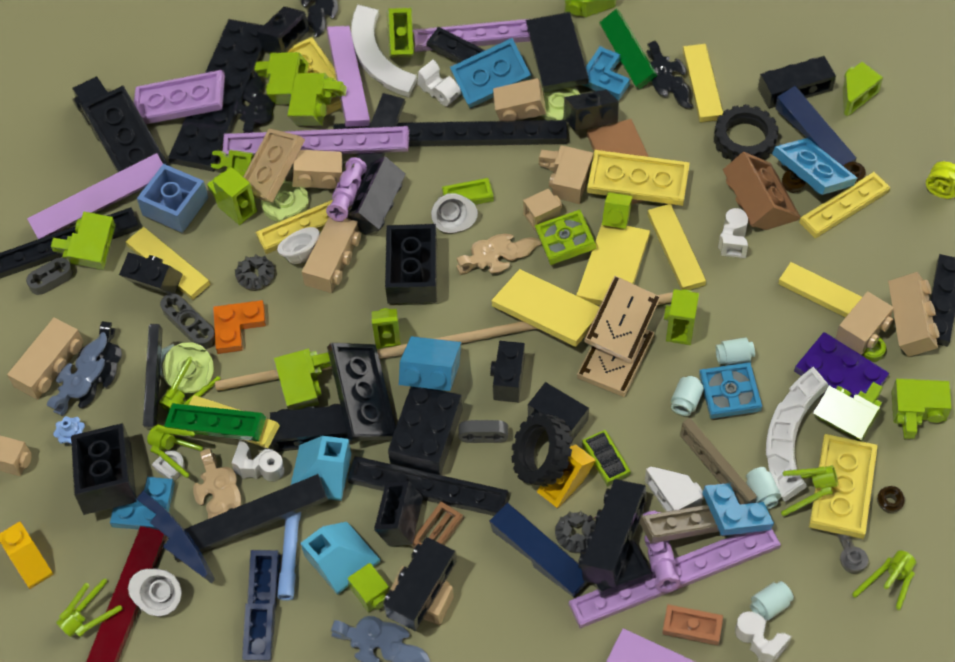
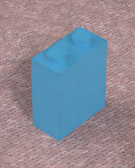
M411 336L400 360L399 385L451 391L460 366L461 342Z

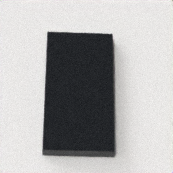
M570 12L526 20V27L543 92L589 84L588 73Z
M124 85L81 105L85 116L117 172L156 153L162 163L168 165Z
M330 343L327 346L348 439L392 440L396 425L376 344Z

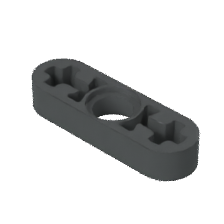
M168 294L162 298L160 306L164 316L191 342L201 345L205 349L211 348L215 344L213 328L178 294ZM170 304L174 306L177 305L179 313L177 314L176 310L173 307L168 306ZM186 317H193L195 319L193 324L189 326L182 325L181 323ZM199 329L204 336L208 335V338H200L197 330Z

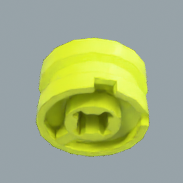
M941 161L933 165L925 182L927 189L932 194L944 199L955 197V164Z

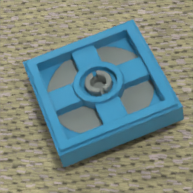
M750 362L699 370V377L704 387L703 392L710 419L762 411V403Z

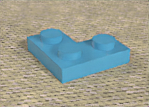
M599 47L586 66L589 84H583V86L595 91L607 89L617 100H620L630 85V78L613 72L620 61V54Z
M147 477L144 491L169 512L175 486L174 480ZM137 500L135 503L113 508L110 524L114 528L139 530L140 526L156 529L150 524L156 514Z
M730 483L706 485L702 493L721 536L768 531L773 527V520L764 502L739 505Z

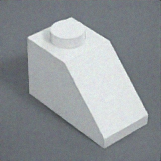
M655 467L646 469L645 482L666 512L701 506L703 491L699 484L693 483L688 475Z

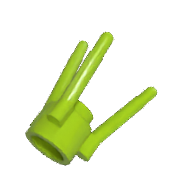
M188 357L173 385L169 386L167 392L159 401V405L167 412L170 411L172 403L189 405L193 397L191 396L188 400L184 401L185 394L177 389L193 360L192 357ZM219 376L215 377L194 395L202 396L215 385V381H219L221 378Z
M159 424L154 426L147 437L148 445L152 446L150 452L159 455L178 473L188 478L189 474L163 451L166 449L170 450L174 443L202 451V446L174 436L194 437L195 433L187 430L167 428Z
M834 466L783 471V476H801L802 479L812 478L815 488H821V490L783 510L781 515L785 516L822 496L833 494L832 487L838 486Z
M897 551L894 557H888L885 563L852 593V596L857 597L888 569L890 576L884 584L885 589H888L895 579L902 580L904 578L896 604V609L900 610L910 581L915 575L912 571L916 565L915 558L906 551Z
M106 578L76 607L89 588V584L85 583L68 607L59 615L60 618L56 623L69 637L72 638L76 633L81 637L87 630L122 610V606H117L83 625L86 619L80 612L107 583Z

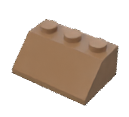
M742 152L723 169L727 177L726 183L734 190L737 196L735 199L744 209L748 217V223L752 227L768 230L801 218L770 162Z

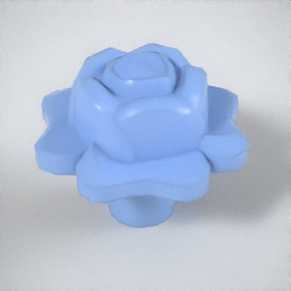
M65 416L62 421H58L55 424L56 430L53 435L55 438H58L60 444L66 442L71 444V435L83 433L85 424L80 422L79 417L70 418Z

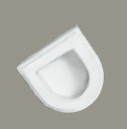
M176 451L165 452L183 469L185 468V462L180 453ZM161 457L152 464L153 469L166 479H173L175 481L181 475Z

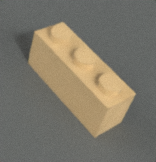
M331 217L328 218L302 270L305 286L332 293L335 286L340 284L343 276L342 271L345 265L348 266L351 261L352 250L354 246L359 245L361 240V232H359L357 221L347 218L343 221H335Z
M915 272L888 281L892 306L894 307L893 313L899 347L908 357L937 349L936 338H939V330L937 325L933 323L932 316H935V309L933 303L929 301V294L932 292L928 280H923L919 273Z
M54 317L7 374L13 387L37 400L43 393H46L60 371L81 350L84 341L78 329Z

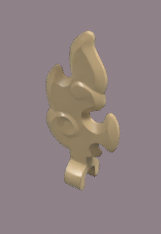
M498 234L488 240L475 242L471 248L472 256L463 255L458 257L457 262L459 265L456 268L460 275L470 272L472 268L477 266L480 269L489 266L490 273H499L510 266L509 262H500L498 260L499 257H504L510 261L524 258L542 244L540 239L532 237L511 242L510 240L513 239V235Z
M210 448L200 451L206 472L200 476L204 482L202 484H194L193 493L199 505L204 504L206 495H213V498L206 505L208 519L222 514L229 509L241 506V495L236 485L237 476L234 470L229 467L217 468L215 453H212Z

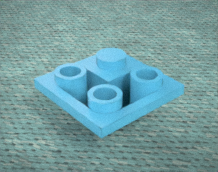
M321 436L299 445L291 485L319 474L328 499L342 501L352 454L349 439Z
M348 522L322 526L301 542L305 558L337 595L349 586L347 580L349 576L369 562L373 567L381 562L378 556Z

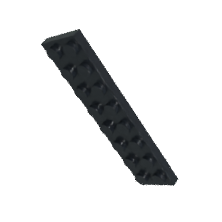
M228 19L205 72L222 70L225 75L222 110L186 116L169 154L170 164L215 171L211 164L218 163L220 156L213 155L212 153L218 150L223 151L224 134H230L237 115L233 113V104L238 98L243 103L246 85L254 77L255 64L260 62L264 53L257 31L263 25Z

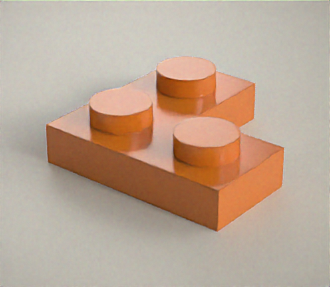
M263 300L213 307L217 354L243 351L241 329L266 326Z

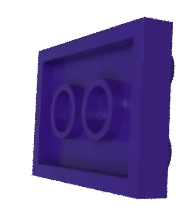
M825 332L822 333L794 369V372L802 376L814 367L829 386L834 389L837 386L846 389L851 393V398H854L855 394L858 395L860 391L866 394L872 382L882 386L889 376V372Z

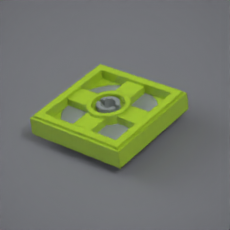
M580 209L534 225L550 265L597 249Z

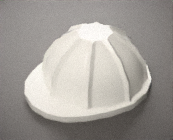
M455 193L440 197L434 203L431 210L433 223L436 224L440 231L446 233L463 231L471 227L477 218L475 204L466 197Z
M314 227L296 231L282 240L277 250L281 256L293 264L305 263L320 236V232Z
M160 569L140 570L129 581L128 590L131 599L149 615H167L175 610L180 602L182 594L180 583L168 571Z

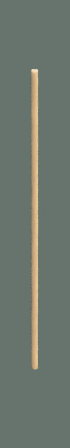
M673 292L658 295L660 300L657 305L671 303ZM522 321L434 339L467 343L538 328ZM407 344L378 349L379 360L403 355ZM332 367L322 369V371L332 369ZM277 369L215 381L216 391L277 380L279 376Z

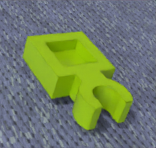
M231 149L227 156L223 151H213V155L220 156L221 162L219 164H211V167L220 169L227 166V170L232 167L240 175L244 176L254 157V153Z

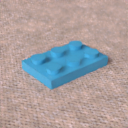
M513 38L450 67L469 108L493 98V88L532 79Z
M808 138L775 146L772 153L773 156L780 160L781 164L791 169L798 178L807 182L813 187L814 191L821 195L854 186L857 180L855 175Z

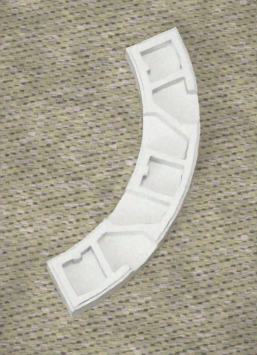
M357 5L352 20L351 34L359 63L371 78L378 80L385 88L409 97L417 82V75L401 70L387 60L379 50L374 37L379 11Z
M814 367L804 373L789 388L790 392L786 395L783 402L778 404L768 429L766 457L768 458L769 472H771L784 502L807 487L801 476H783L782 472L798 470L795 460V440L799 425L810 406L829 387L828 383Z

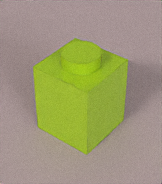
M608 192L604 204L602 225L626 229L630 217L632 196Z
M370 562L347 578L350 590L368 613L385 606L383 602L390 590L389 586Z

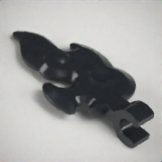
M301 0L303 7H307L310 1L316 2L308 8L307 16L308 24L314 31V37H318L324 32L326 15H330V18L336 16L338 12L337 0Z
M656 40L647 43L649 50H646V53L653 60L650 63L657 74L651 80L654 89L663 97H667L668 92H672L679 105L692 109L691 88L683 77L672 75L673 72L686 75L685 65L678 58L674 62H670L669 56H663Z
M258 73L254 74V77L247 83L244 90L243 98L250 105L245 106L240 98L236 99L233 104V113L235 115L242 114L240 120L244 122L243 133H253L255 124L268 123L272 118L271 110L274 102L267 94L262 93L265 81Z
M102 321L100 324L99 335L104 332L107 336V343L96 361L103 358L105 363L102 372L91 384L88 393L79 398L78 407L81 409L88 406L95 398L98 383L102 382L103 387L107 388L115 379L117 363L122 357V351L118 345L110 343L115 335V328H111L112 322ZM82 347V349L80 350L78 357L80 356L84 347Z

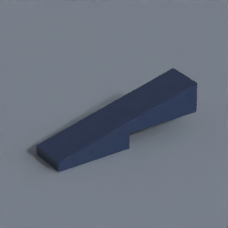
M796 86L777 97L776 110L809 140L842 166L848 162H856L857 157Z
M509 503L489 520L493 533L532 561V565L536 570L572 597L588 583V581L583 580L582 569L578 567V563Z
M278 550L250 551L248 602L245 603L243 661H271L281 554Z

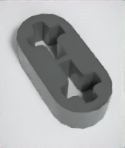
M57 258L32 271L27 276L26 282L33 294L42 295L71 279L73 270L67 259ZM62 268L64 271L60 273L57 270ZM40 280L42 283L38 285L36 281Z
M500 420L463 421L459 424L458 438L466 443L504 442L508 439V424Z

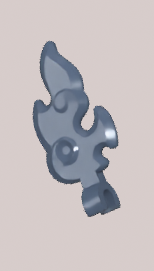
M104 332L84 347L75 362L77 367L76 373L71 374L73 366L71 363L67 364L60 371L56 382H63V385L58 387L60 391L58 395L52 396L47 402V406L54 409V413L63 416L68 409L70 398H80L86 395L91 388V384L102 372L105 360L101 358L99 361H96L107 343V336Z
M366 616L358 622L356 628H353L344 622L334 620L331 636L341 640H350L352 648L358 647L360 649L355 654V658L361 662H380V659L373 654V649L376 647L381 649L382 656L387 661L430 662L424 650L417 646L402 643V639L408 638L409 633L398 624L382 622L377 617Z

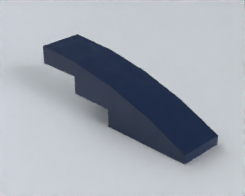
M142 491L137 500L156 514L150 524L169 538L163 547L212 584L215 578L203 554L187 531L165 508L145 491Z

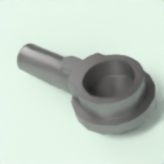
M837 534L844 549L840 556L843 568L849 573L863 571L868 564L866 552L859 547H855L850 536Z

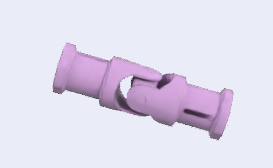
M350 158L346 162V170L341 174L340 182H338L333 192V201L326 209L327 215L335 221H343L347 218L348 208L353 204L357 190L361 185V176L367 170L366 163L360 158Z
M649 511L647 513H644L643 516L661 512ZM645 535L644 540L645 545L648 547L650 566L657 578L655 581L656 589L662 592L676 590L680 585V579L675 575V559L669 540L650 544Z

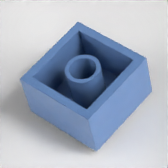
M163 164L137 197V201L143 216L183 233L209 197L203 180Z

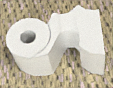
M433 59L418 71L417 84L424 92H428L431 97L435 96L443 106H448L461 95V90L450 76L444 79L439 77L440 68Z
M733 208L726 213L724 228L720 234L718 245L721 256L746 258L748 243L744 237L748 217L742 209Z
M241 440L239 441L232 460V467L234 472L240 475L242 479L247 477L258 479L262 475L267 481H277L283 476V461L277 452L271 449H264L255 459L251 460L252 457L248 445Z
M754 612L742 613L735 627L737 638L742 642L751 643L750 650L757 655L759 662H775L788 647L792 636L785 633H777L773 640L767 641L763 635L766 620Z

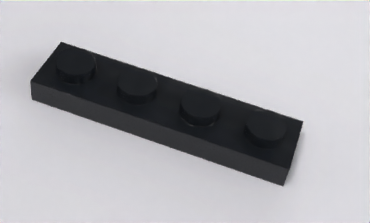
M939 254L930 301L935 309V316H932L933 323L937 325L939 330V338H936L937 344L948 347L955 317V257Z

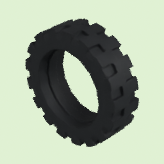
M737 105L733 106L731 110L726 109L723 115L718 117L715 125L714 144H716V150L721 152L722 157L726 160L728 158L731 159V162L742 152L767 160L769 154L773 153L778 138L776 120L774 117H770L769 112L766 110L762 111L757 106H754V108L749 107L750 105H743V107ZM750 124L758 127L764 133L765 140L757 145L742 146L734 143L726 132L734 125Z
M535 413V416L530 415L527 417L526 422L523 421L521 423V429L516 432L514 437L516 440L512 444L513 455L511 456V461L515 465L513 470L518 474L517 477L528 484L546 487L548 484L553 485L556 483L557 478L560 479L563 476L564 468L567 469L569 465L568 458L572 454V449H570L572 436H569L570 429L565 425L566 422L563 419L548 414ZM546 430L549 437L548 454L544 463L537 469L534 462L535 445L538 438Z

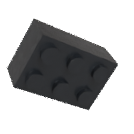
M436 224L386 225L385 291L387 304L437 302Z
M410 386L388 448L390 464L441 475L463 411L462 395L443 390Z
M121 423L71 435L74 495L83 515L137 502L132 446L124 424Z

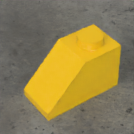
M577 445L570 446L572 454L568 458L569 465L567 469L564 468L563 476L560 479L557 478L556 483L553 485L540 486L537 491L538 494L556 508L560 507L584 482L596 462V459Z
M21 521L0 533L2 547L29 589L54 575Z

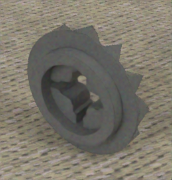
M257 254L254 257L246 256L242 262L238 261V267L235 269L237 282L247 289L265 287L272 281L275 273L272 261H269L266 256L259 257ZM252 266L255 267V269H258V277L256 274L251 272L250 269Z
M569 511L567 515L560 516L555 526V536L558 543L564 549L571 552H580V550L588 547L587 538L591 530L594 531L596 524L591 515L588 516L582 511L574 513ZM583 525V535L576 533L575 535L571 536L572 526L577 528Z

